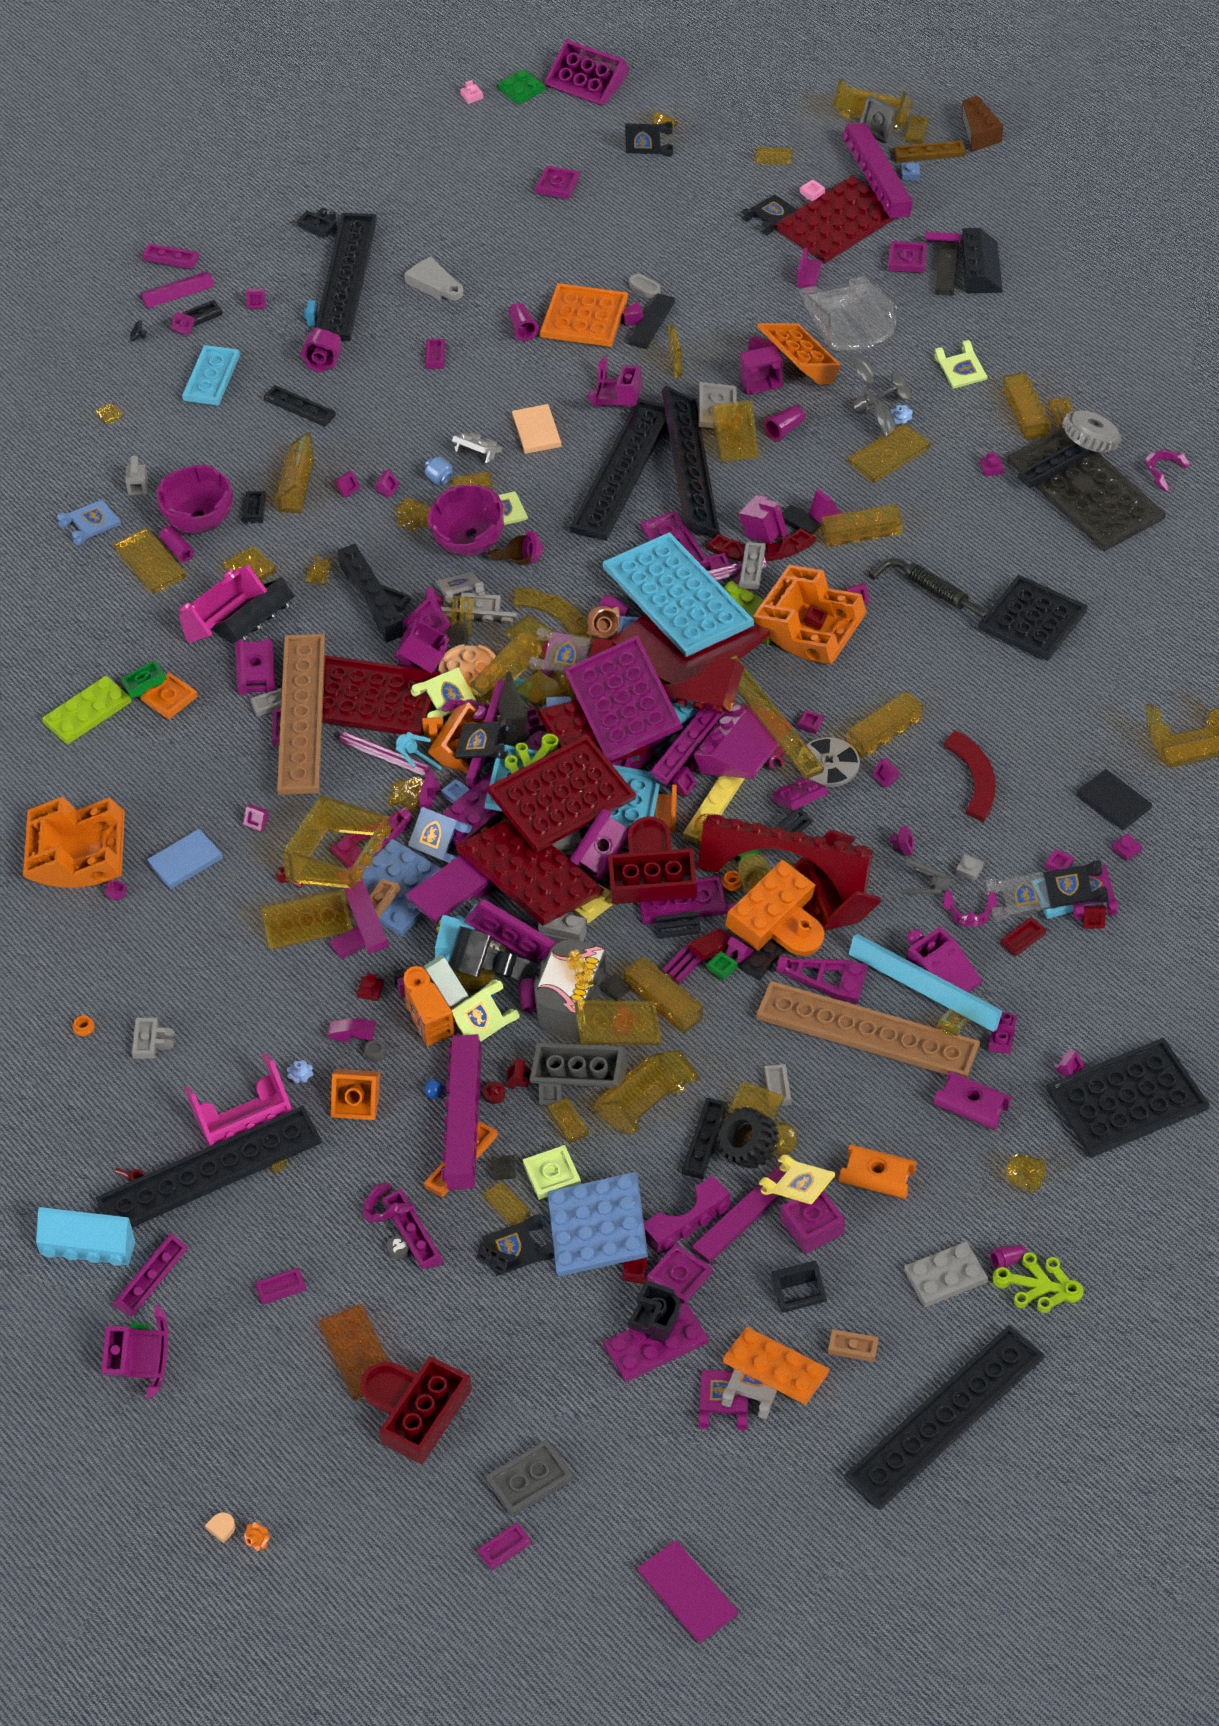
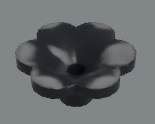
M142 320L135 323L130 333V341L133 342L138 336L146 337L147 331L142 330Z

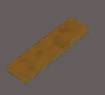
M963 140L894 146L893 149L896 163L964 157L966 155Z

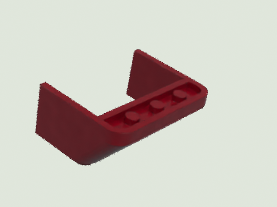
M831 829L823 836L826 840L834 842L843 841L848 845H851L856 840L854 836ZM802 857L794 866V869L815 884L812 899L805 906L808 913L822 925L824 931L861 922L882 901L880 897L860 891H855L846 901L841 900L832 880L816 864Z

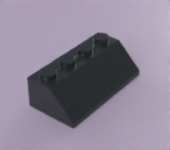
M962 228L961 250L966 294L1002 293L997 241L981 228Z
M282 577L266 582L263 585L267 590L265 593L247 599L220 622L215 624L211 630L229 643H234L241 639L246 640L249 637V632L257 631L263 626V621L266 619L269 621L277 615V610L280 608L283 610L291 604L290 600L295 595Z

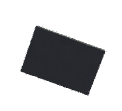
M1107 769L1103 770L1077 791L1079 798L1123 831L1152 808L1151 802Z

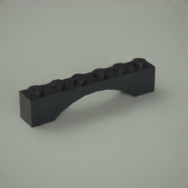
M352 544L337 550L339 565L347 579H350L363 595L378 630L386 643L403 637V620L357 545Z

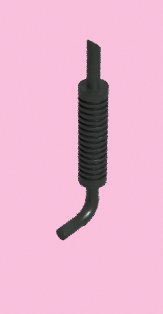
M889 558L882 561L869 574L874 580L885 569L892 566L899 567L905 571L907 579L957 609L965 607L985 619L984 609L969 601L967 593L915 562L909 565L901 559Z

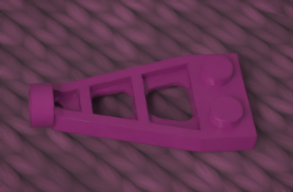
M403 807L394 815L345 836L330 847L331 853L347 868L357 864L360 869L372 861L373 857L377 856L391 839L396 840L407 825L413 821V817ZM387 827L392 833L382 840L375 833ZM371 838L376 843V846L371 852L365 853L356 844L364 839Z
M780 956L777 965V973L785 974V976L835 999L856 1004L859 1002L868 971L867 964L849 960L792 959ZM803 968L819 969L817 978L813 979L803 975ZM826 971L842 972L843 976L840 985L834 986L823 980L824 973Z

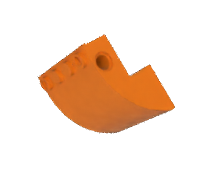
M788 565L753 615V619L756 624L770 630L769 638L784 650L806 660L832 665L866 615L867 610L862 594L828 588L824 570ZM810 604L828 613L821 630L803 622Z
M63 796L28 809L23 876L37 883L64 888L97 885L122 876L125 810L121 809L110 797L76 810Z

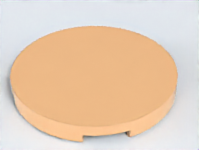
M462 644L455 646L445 653L439 664L440 674L459 668L472 693L488 688L494 683L499 673L496 655L482 645L465 646Z

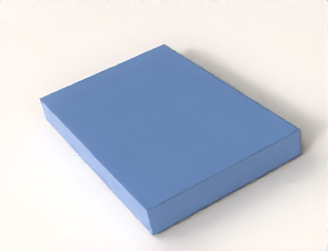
M198 829L148 858L147 863L171 890L223 859V856L207 836Z

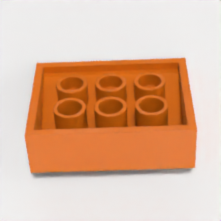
M758 323L757 327L799 369L811 377L817 384H833L841 364L799 323Z

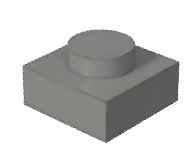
M964 854L956 868V875L975 882L984 867V861Z

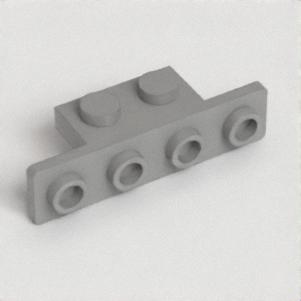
M461 592L460 608L441 607L448 619L461 617L466 621H473L475 618L481 619L483 622H493V620H501L505 624H512L513 621L518 622L517 613L500 611V595L483 594L478 596L475 593Z

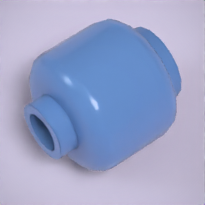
M442 457L430 458L426 462L425 475L436 485L447 484L453 477L452 465Z

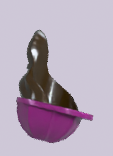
M526 531L513 538L506 548L493 549L487 553V556L496 561L509 559L515 564L528 566L541 558L543 544L534 531Z

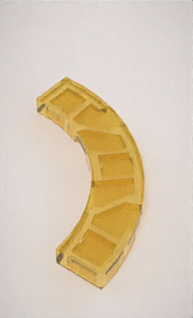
M514 588V607L533 608L550 614L566 627L578 648L591 649L593 644L592 635L586 634L589 627L583 615L573 605L551 593L548 595L537 589Z

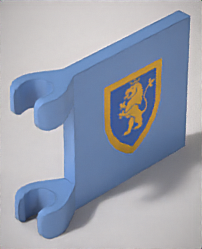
M103 500L70 513H60L57 515L60 527L64 528L73 521L81 530L72 533L73 543L77 546L81 545L89 537L121 525L120 519Z
M422 807L408 846L450 863L458 857L448 853L455 830L470 833L472 826Z

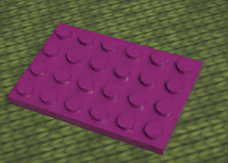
M638 636L564 669L599 746L609 762L683 728Z

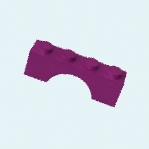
M711 1176L695 1187L696 1204L688 1213L681 1216H668L658 1212L644 1222L646 1242L658 1255L664 1251H669L681 1239L688 1238L700 1226L707 1225L717 1214L727 1211L730 1206V1193L714 1176Z

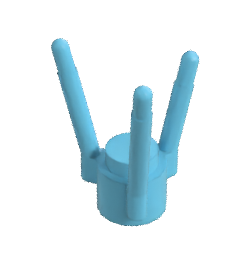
M411 732L398 737L396 750L403 755L413 768L416 765L408 756L409 753H415L438 770L442 769L440 765L417 750L415 740L430 742V738L414 735Z

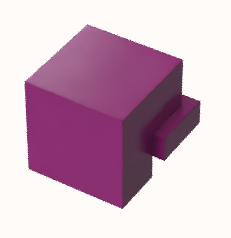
M756 495L739 512L746 538L771 543L776 537L784 538L788 534L779 503L770 501L768 497Z

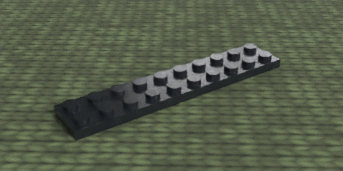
M341 213L315 328H321L322 330L339 335L341 341H351L376 228L377 214Z
M665 386L661 391L684 524L689 528L714 538L717 534H720L702 431L701 427H699L696 399Z
M638 399L637 405H634L577 512L570 526V532L607 541L667 424L664 404Z
M300 1106L95 1198L103 1215L128 1217L133 1228L317 1146L322 1141L305 1107Z
M1008 1325L845 1474L844 1479L877 1509L881 1510L1044 1359V1353Z

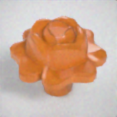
M258 1522L247 1524V1529L244 1533L245 1543L248 1546H252L256 1551H260L261 1548L263 1550L266 1549L267 1542L270 1539L267 1528L259 1525Z

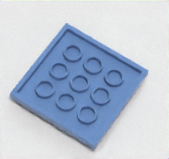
M391 839L378 855L373 857L372 861L359 869L369 895L382 879L396 882L400 885L401 890L380 916V923L402 937L424 915L407 899V893L441 868L394 839ZM341 886L336 891L337 897L349 903L343 886Z
M636 1172L548 1191L556 1273L559 1277L648 1257L639 1181Z

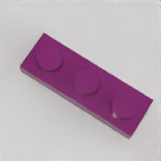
M148 243L142 258L145 261L193 269L199 259V254L194 251Z

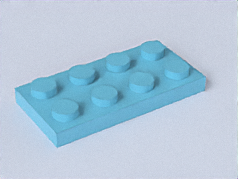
M204 345L183 392V401L219 406L240 357V351Z

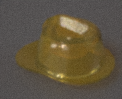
M651 107L654 111L652 124L672 122V131L677 125H680L675 119Z
M748 853L739 861L738 872L745 894L771 871L768 861L760 854Z

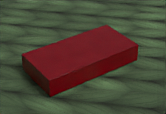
M1030 917L1000 940V944L1016 957L1043 937L1047 929Z
M718 928L690 942L688 949L704 961L728 949L729 945L727 943L731 937Z

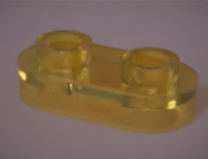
M578 949L570 951L566 961L569 969H574L576 973L574 976L577 985L582 986L583 989L592 987V976Z

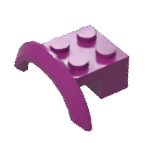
M603 356L598 363L596 390H591L588 393V400L595 408H599L601 405H637L643 386L641 366H622L618 379H607V356Z
M155 1304L154 1313L158 1331L134 1330L124 1326H106L101 1373L108 1377L153 1379L151 1385L147 1387L146 1399H151L160 1390L167 1363L168 1323L166 1314L158 1304Z

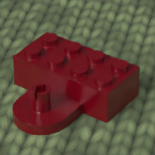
M647 816L634 821L628 830L629 853L608 855L612 904L697 898L693 848L672 850L670 829L663 820L657 817Z
M431 1356L428 1357L418 1374L393 1362L375 1363L363 1373L360 1382L361 1392L366 1402L389 1414V1417L379 1430L381 1444L423 1465L472 1391L470 1375Z

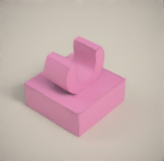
M472 80L465 82L466 87L460 89L461 96L468 104L483 99L482 91L476 84H473Z
M811 180L800 187V193L805 196L806 200L814 201L825 194V188L816 181Z

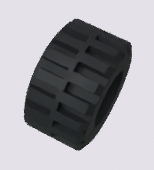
M751 1107L736 1108L733 1114L728 1113L726 1115L727 1119L722 1120L721 1124L723 1125L721 1128H718L717 1132L720 1134L717 1137V1142L720 1143L718 1146L719 1151L723 1152L722 1155L728 1160L748 1169L751 1167L754 1169L758 1168L759 1164L765 1165L766 1160H771L773 1157L771 1155L773 1151L776 1152V1143H779V1138L777 1137L779 1130L775 1128L776 1123L767 1115ZM753 1130L750 1141L744 1146L746 1135L749 1131Z

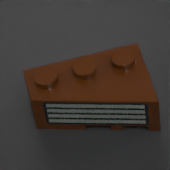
M977 95L962 100L961 118L967 132L971 152L1002 142L1003 124Z

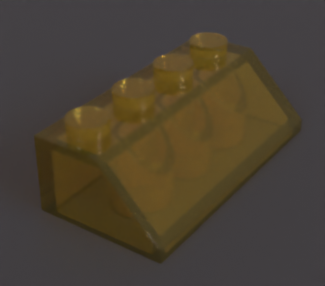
M306 432L291 443L289 451L285 453V466L283 465L281 469L282 479L278 480L279 491L275 493L274 499L275 504H278L279 512L302 513L314 463L311 432Z
M343 887L259 905L269 950L343 934L353 929Z

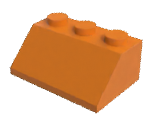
M469 702L454 709L428 750V753L441 765L468 773L471 764L467 762L469 758L456 759L454 757L464 724L484 723L485 717L480 719L473 718L477 710Z

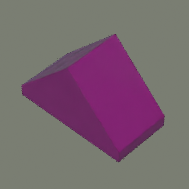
M818 488L808 514L820 524L841 519L843 515L832 499Z

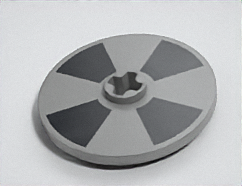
M832 737L819 738L809 742L801 749L798 756V769L801 775L826 787H837L848 783L856 776L860 766V759L856 749L848 742Z

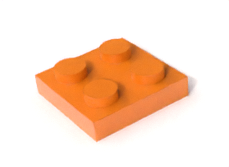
M169 672L165 675L167 680L162 685L152 687L144 695L140 696L141 701L168 720L198 697L196 690Z

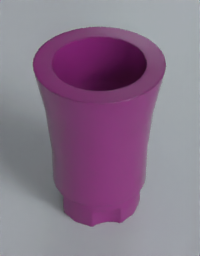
M513 303L508 312L516 338L521 341L533 339L539 332L538 323L533 319L523 303Z
M794 405L774 416L766 418L763 423L764 430L770 439L779 442L790 431L798 427L806 419V415L800 406Z

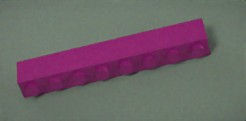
M846 124L842 139L854 156V160L858 163L860 170L864 173L866 180L870 183L878 200L883 205L884 211L887 212L890 218L910 217L913 200L867 124Z
M479 1034L452 1036V1045L448 1046L449 1058H451V1062L447 1063L450 1079L446 1080L449 1096L445 1098L448 1114L444 1115L447 1132H443V1141L446 1149L442 1150V1159L445 1167L441 1168L442 1181H446L448 1190L475 1188L482 1058Z

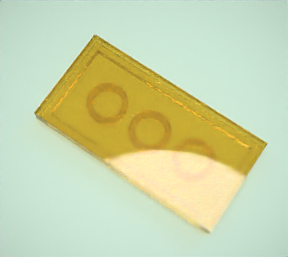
M904 423L894 429L888 436L881 437L850 456L848 463L871 482L875 483L930 449L931 443Z
M148 528L113 544L114 549L152 594L186 578L185 571Z
M577 1000L574 1002L581 1044L660 1045L662 1043L655 1002Z

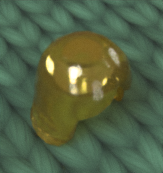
M1024 1154L1012 1156L1005 1169L1007 1180L1012 1185L1029 1193H1035L1039 1190L1046 1176V1163L1044 1160Z

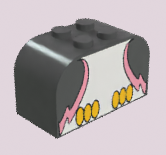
M564 940L557 943L550 950L547 960L542 962L541 975L536 977L534 982L537 1021L544 1031L575 1040H582L608 973L606 947L578 940Z

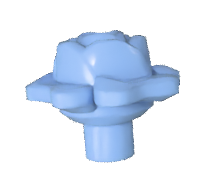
M897 405L895 409L891 410L896 424H906L908 420L912 419L911 414L913 411L908 409L907 405Z
M304 1060L294 1061L292 1066L287 1068V1077L296 1084L306 1083L308 1078L313 1076V1066L307 1064Z

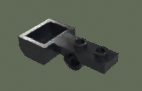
M459 926L448 959V964L452 970L479 978L481 970L484 968L520 981L527 978L534 979L538 963L489 947L492 939L491 935Z

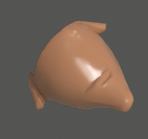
M596 606L591 609L587 616L589 629L586 634L603 639L613 636L619 628V607Z

